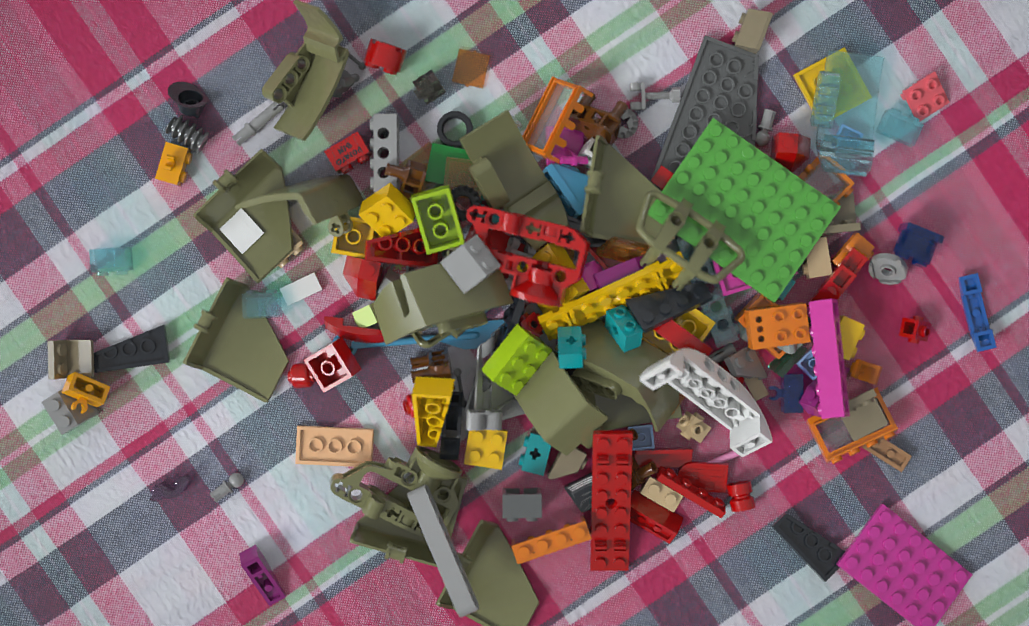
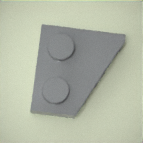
M748 346L724 359L733 377L758 378V380L768 377L755 350L748 348Z

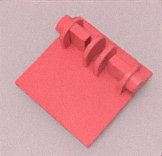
M935 71L918 80L900 94L901 98L907 101L917 123L950 103Z

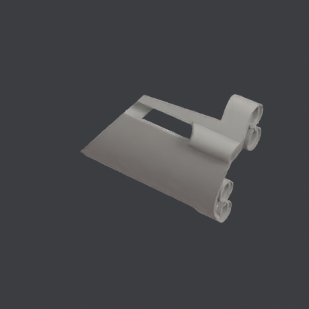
M530 302L526 305L525 312L528 314L535 312L543 315L537 303ZM500 327L491 334L487 341L477 347L474 409L466 410V430H502V420L525 414L514 394L492 380L491 387L482 393L483 371L481 369L483 368V358L490 353L491 356L494 354ZM541 330L543 334L538 338L556 351L557 339L549 341L544 330Z

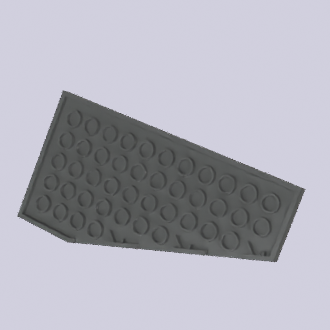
M704 36L651 179L661 165L674 174L712 118L755 146L759 55L709 36ZM677 235L675 239L671 240V244L667 246L675 253L680 251L683 258L689 261L694 251L693 246ZM627 244L624 252L640 257L644 256L648 249L641 250V246L636 247V245ZM708 258L700 270L715 276L716 272L713 262Z

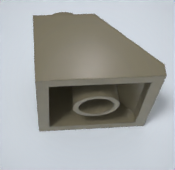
M748 9L746 13L742 12L738 22L741 24L740 30L735 31L732 42H735L734 46L756 54L761 48L773 13Z
M576 447L566 456L559 451L547 473V477L552 480L576 473L579 468L583 469L588 461L586 452Z

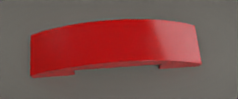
M324 316L325 328L339 337L360 343L385 342L381 330L345 326L344 318Z
M674 320L653 329L679 350L690 348L705 354L707 357L713 350Z

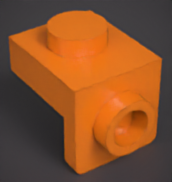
M856 359L851 365L850 373L851 377L877 385L883 367Z

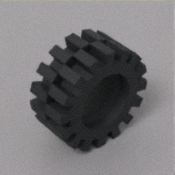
M458 185V187H454L451 190L455 206L456 199L460 196L469 198L471 202L470 207L481 206L479 193L473 187ZM456 206L459 220L461 222L468 220L466 217L467 210H460Z

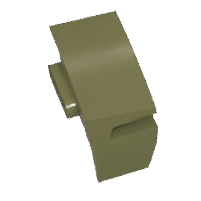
M294 0L293 3L300 11L308 27L303 36L304 43L297 52H290L286 55L264 84L262 95L276 103L284 101L288 105L273 128L306 141L332 98L347 63L349 50L339 46L343 36L336 25L319 7Z
M600 319L581 326V334H585L586 346H582V348H586V360H583V368H576L570 375L575 384L580 389L615 400L619 394L633 398L636 403L643 405L647 409L654 430L659 432L679 405V391L668 383L652 390L640 381V376L646 368L669 355L644 340L641 341L640 347L623 352L605 328V322Z

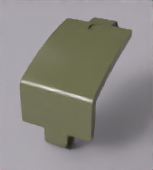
M554 350L518 395H514L543 440L566 456L580 444L590 449L593 446V430H598L597 428L608 419L603 411L586 399L565 368L559 369V358Z

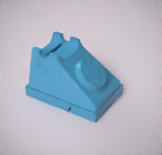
M551 163L545 167L543 173L556 190L567 214L577 218L584 210L586 198L584 189L588 183V176L573 166Z

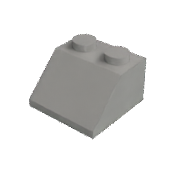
M478 235L465 242L440 262L464 294L492 275L501 266Z
M62 390L41 402L61 435L72 431L99 414L98 409L90 404H87L88 409L83 414L80 413L82 410L80 404H77L76 409L72 410L71 405L77 399L61 393Z

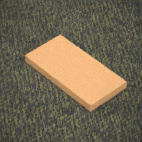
M298 425L295 464L356 467L365 461H373L374 429Z

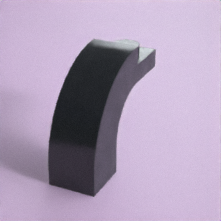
M452 391L441 431L439 459L459 460L463 392Z

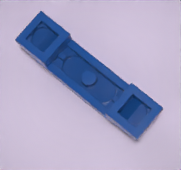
M978 273L959 277L962 305L976 351L980 352L997 348L993 330L989 327Z

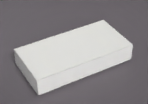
M315 272L280 288L287 306L323 290Z

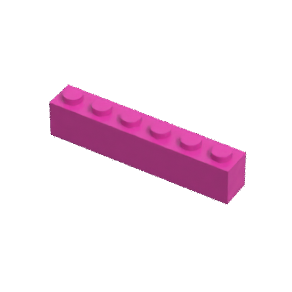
M836 299L809 302L807 312L809 318H811L812 326H810L809 331L814 343L812 345V355L815 357L816 362L814 374L818 380L816 393L820 399L818 412L822 419L849 417L850 410L838 301Z

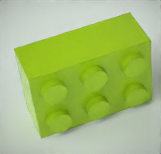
M449 184L411 195V201L427 254L457 247L465 243Z
M516 324L481 370L494 383L517 396L553 350L540 338Z

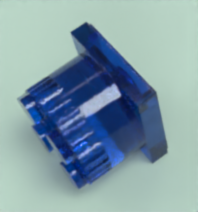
M911 222L902 223L898 228V231L901 232L893 252L894 255L901 257L903 260H911V264L914 266L926 268L927 265H930L937 245L942 244L945 237Z

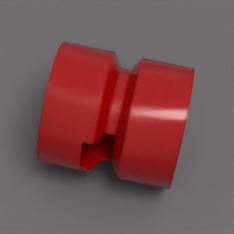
M750 480L733 482L726 485L728 496L732 497L729 501L731 512H741L756 508L754 497L750 495L753 492Z

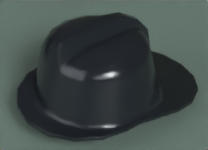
M175 82L167 89L168 95L177 103L182 114L200 118L204 106L209 101L207 95L202 93L196 86L187 82Z

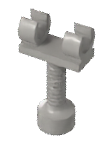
M645 82L630 83V91H641V102H630V110H645L647 99H671L672 103H680V87H673L669 92L647 93L645 92Z
M515 237L509 238L506 252L530 258L533 257L536 250L528 243H526L523 253L517 250L520 245V239ZM511 274L505 279L509 290H511L514 275Z

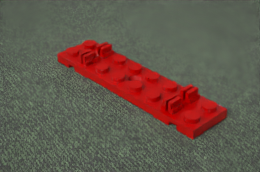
M593 430L590 571H629L632 431ZM611 498L615 500L613 503L607 502Z

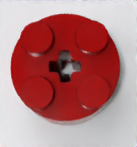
M370 38L364 61H366L365 66L374 69L383 67V72L397 75L398 72H401L407 50Z

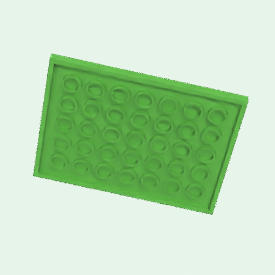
M712 118L661 191V193L678 202H681L684 198L691 204H694L692 209L712 223L717 220L726 226L724 233L740 245L745 252L744 262L733 270L731 274L773 303L776 302L841 208L834 201L714 118ZM656 199L649 209L648 216L662 225L675 208ZM688 216L677 236L695 248L708 229ZM720 240L718 247L709 258L725 268L737 258V253Z

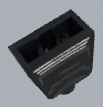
M592 472L564 485L566 492L582 513L587 510L591 513Z

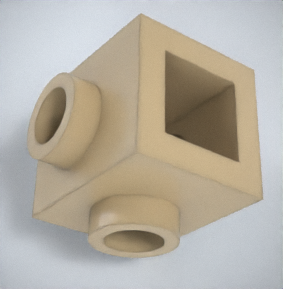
M686 411L676 427L682 430L680 433L688 440L692 437L699 443L703 441L711 429L710 426L703 422L704 417L696 412L691 414Z

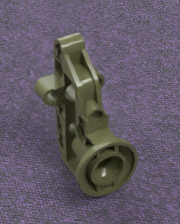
M416 446L408 462L397 457H388L385 464L365 461L343 474H334L330 478V488L336 496L361 508L366 516L375 520L380 517L411 533L424 537L413 509L385 494L384 490L382 491L371 484L366 485L361 480L366 473L375 472L410 490L417 489L426 484L435 502L446 507L442 519L447 527L459 504L454 487L463 471L453 461L439 459L440 454L423 446ZM406 473L414 474L411 479L404 478ZM340 482H342V485H338V487H336L335 483L339 484ZM355 489L361 491L358 496L352 495L351 492ZM440 490H447V493L445 495H438V492Z

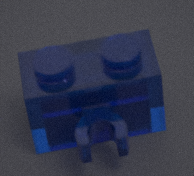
M781 373V389L776 386H769L768 389L775 390L776 395L768 397V399L775 401L781 397V412L804 413V408L799 403L803 396V374Z

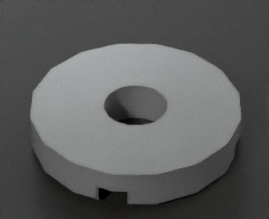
M881 253L873 256L870 260L868 271L873 278L879 279L878 282L893 285L901 283L906 278L908 266L899 256Z

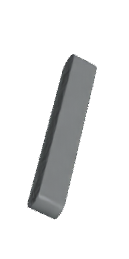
M425 484L408 492L410 504L457 614L460 617H464L479 610L478 601L430 489Z

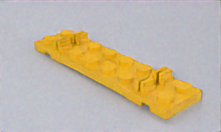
M680 251L676 252L678 255L683 257ZM666 257L667 261L661 264L659 261L650 264L627 277L575 301L564 304L555 313L551 310L540 315L538 320L549 341L558 339V327L583 326L606 315L607 310L621 305L626 307V299L651 294L656 291H664L663 288L669 290V285L677 278L683 267Z

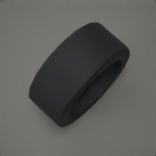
M450 111L439 119L437 134L444 145L460 148L463 147L460 140L452 141L445 136V123L453 118L462 120L466 125V134L473 131V125L466 114L460 111Z

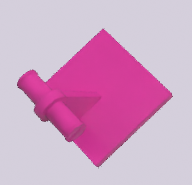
M546 127V143L554 127ZM564 127L559 137L566 140L567 145L565 148H562L555 144L551 155L560 160L559 164L570 166L587 165L588 157L578 156L584 145L583 132L575 129L569 130ZM546 159V165H550L551 163H552V164L556 163V162H553V161H551V160Z

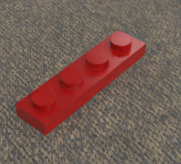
M662 466L657 472V480L722 519L726 513V506L720 498L712 497L705 489L697 488L688 479H682L677 476L670 468L666 469Z

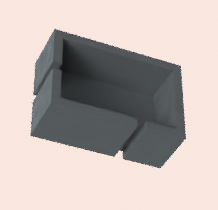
M503 488V518H507L509 522L518 521V518H526V521H538V518H542L541 488H524V494H520V488Z

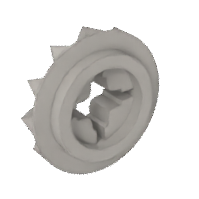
M629 108L621 117L623 120L628 117L630 118L626 123L629 130L624 126L620 128L618 138L621 139L631 137L638 128V118Z

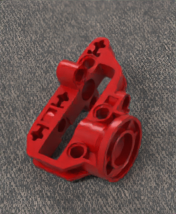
M471 206L466 212V217L469 222L473 223L476 234L494 258L498 259V263L501 265L498 269L503 273L514 275L510 295L539 304L563 307L567 288L579 282L583 277L590 243L578 230L565 225L491 207ZM474 212H478L479 214H483L486 216L485 218L477 217L474 215ZM494 214H497L500 218L499 223L496 225L492 222ZM534 225L536 228H541V231L532 232L530 226ZM492 230L555 243V245L579 250L576 269L495 249L490 243ZM572 234L575 240L570 241L568 238H563V235ZM523 261L528 264V270L526 272H523L520 269V265ZM560 271L566 274V279L563 282L558 279Z

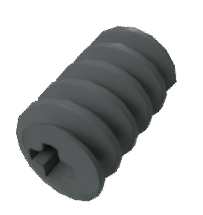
M183 115L178 118L176 116L173 117L167 125L165 133H171L172 138L178 137V142L184 141L186 147L191 145L190 149L192 151L197 150V154H199L208 141L209 132L202 135L203 128L196 131V124L194 123L192 126H189V119L182 122Z

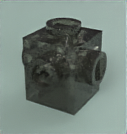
M432 70L419 76L412 82L416 88L413 90L419 100L423 98L427 105L446 93Z

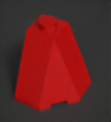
M779 132L772 136L771 158L793 173L810 158L811 139L797 133Z
M352 256L346 257L343 275L357 297L372 301L376 300L384 264Z

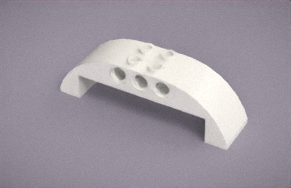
M690 348L680 349L649 366L642 372L640 381L650 389L655 390L668 383L729 429L730 449L741 457L773 442L767 421L752 395L735 377L705 354Z

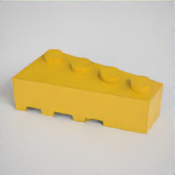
M415 378L412 399L417 446L437 447L455 379Z

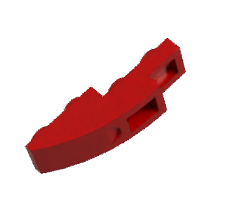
M851 247L809 302L826 299L838 300L856 278L857 273L868 258L854 247Z

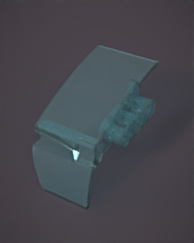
M828 50L825 70L820 71L818 75L810 121L811 126L817 127L816 149L824 172L867 176L870 172L874 155L873 134L884 57Z

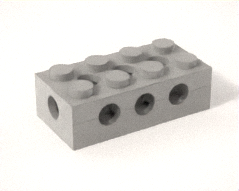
M373 114V119H370V130L373 132V138H370V150L374 151V158H370V169L374 171V177H370V189L374 190L375 193L391 182L400 190L399 178L389 175L386 178H381L380 176L381 172L386 169L387 163L399 166V116L397 114ZM388 131L389 136L386 139H381V133ZM388 150L389 156L382 159L380 157L381 152Z

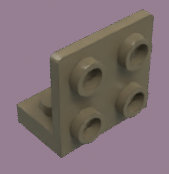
M851 193L847 198L843 196L838 201L841 203L839 205L841 208L823 234L861 230L860 223H856L854 194ZM825 195V196L828 197L829 199H831L834 195Z
M93 340L47 341L48 379H64L74 372L94 378Z
M870 389L848 400L850 416L841 417L853 441L888 424L875 399L877 395L874 389Z

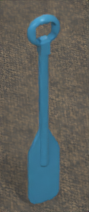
M503 320L488 321L489 323L483 326L465 330L457 339L449 335L440 342L465 350L477 349L481 343L487 341L491 334L505 322ZM435 335L422 336V338L429 340ZM335 336L333 341L337 340L340 337ZM402 337L388 345L385 342L360 343L352 341L351 347L353 349L352 354L355 355L357 349L417 343L414 337Z

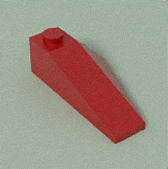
M420 228L366 241V261L419 268L437 264L438 252L426 253Z

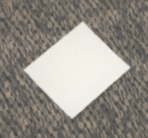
M242 208L220 228L222 233L241 254L264 234Z

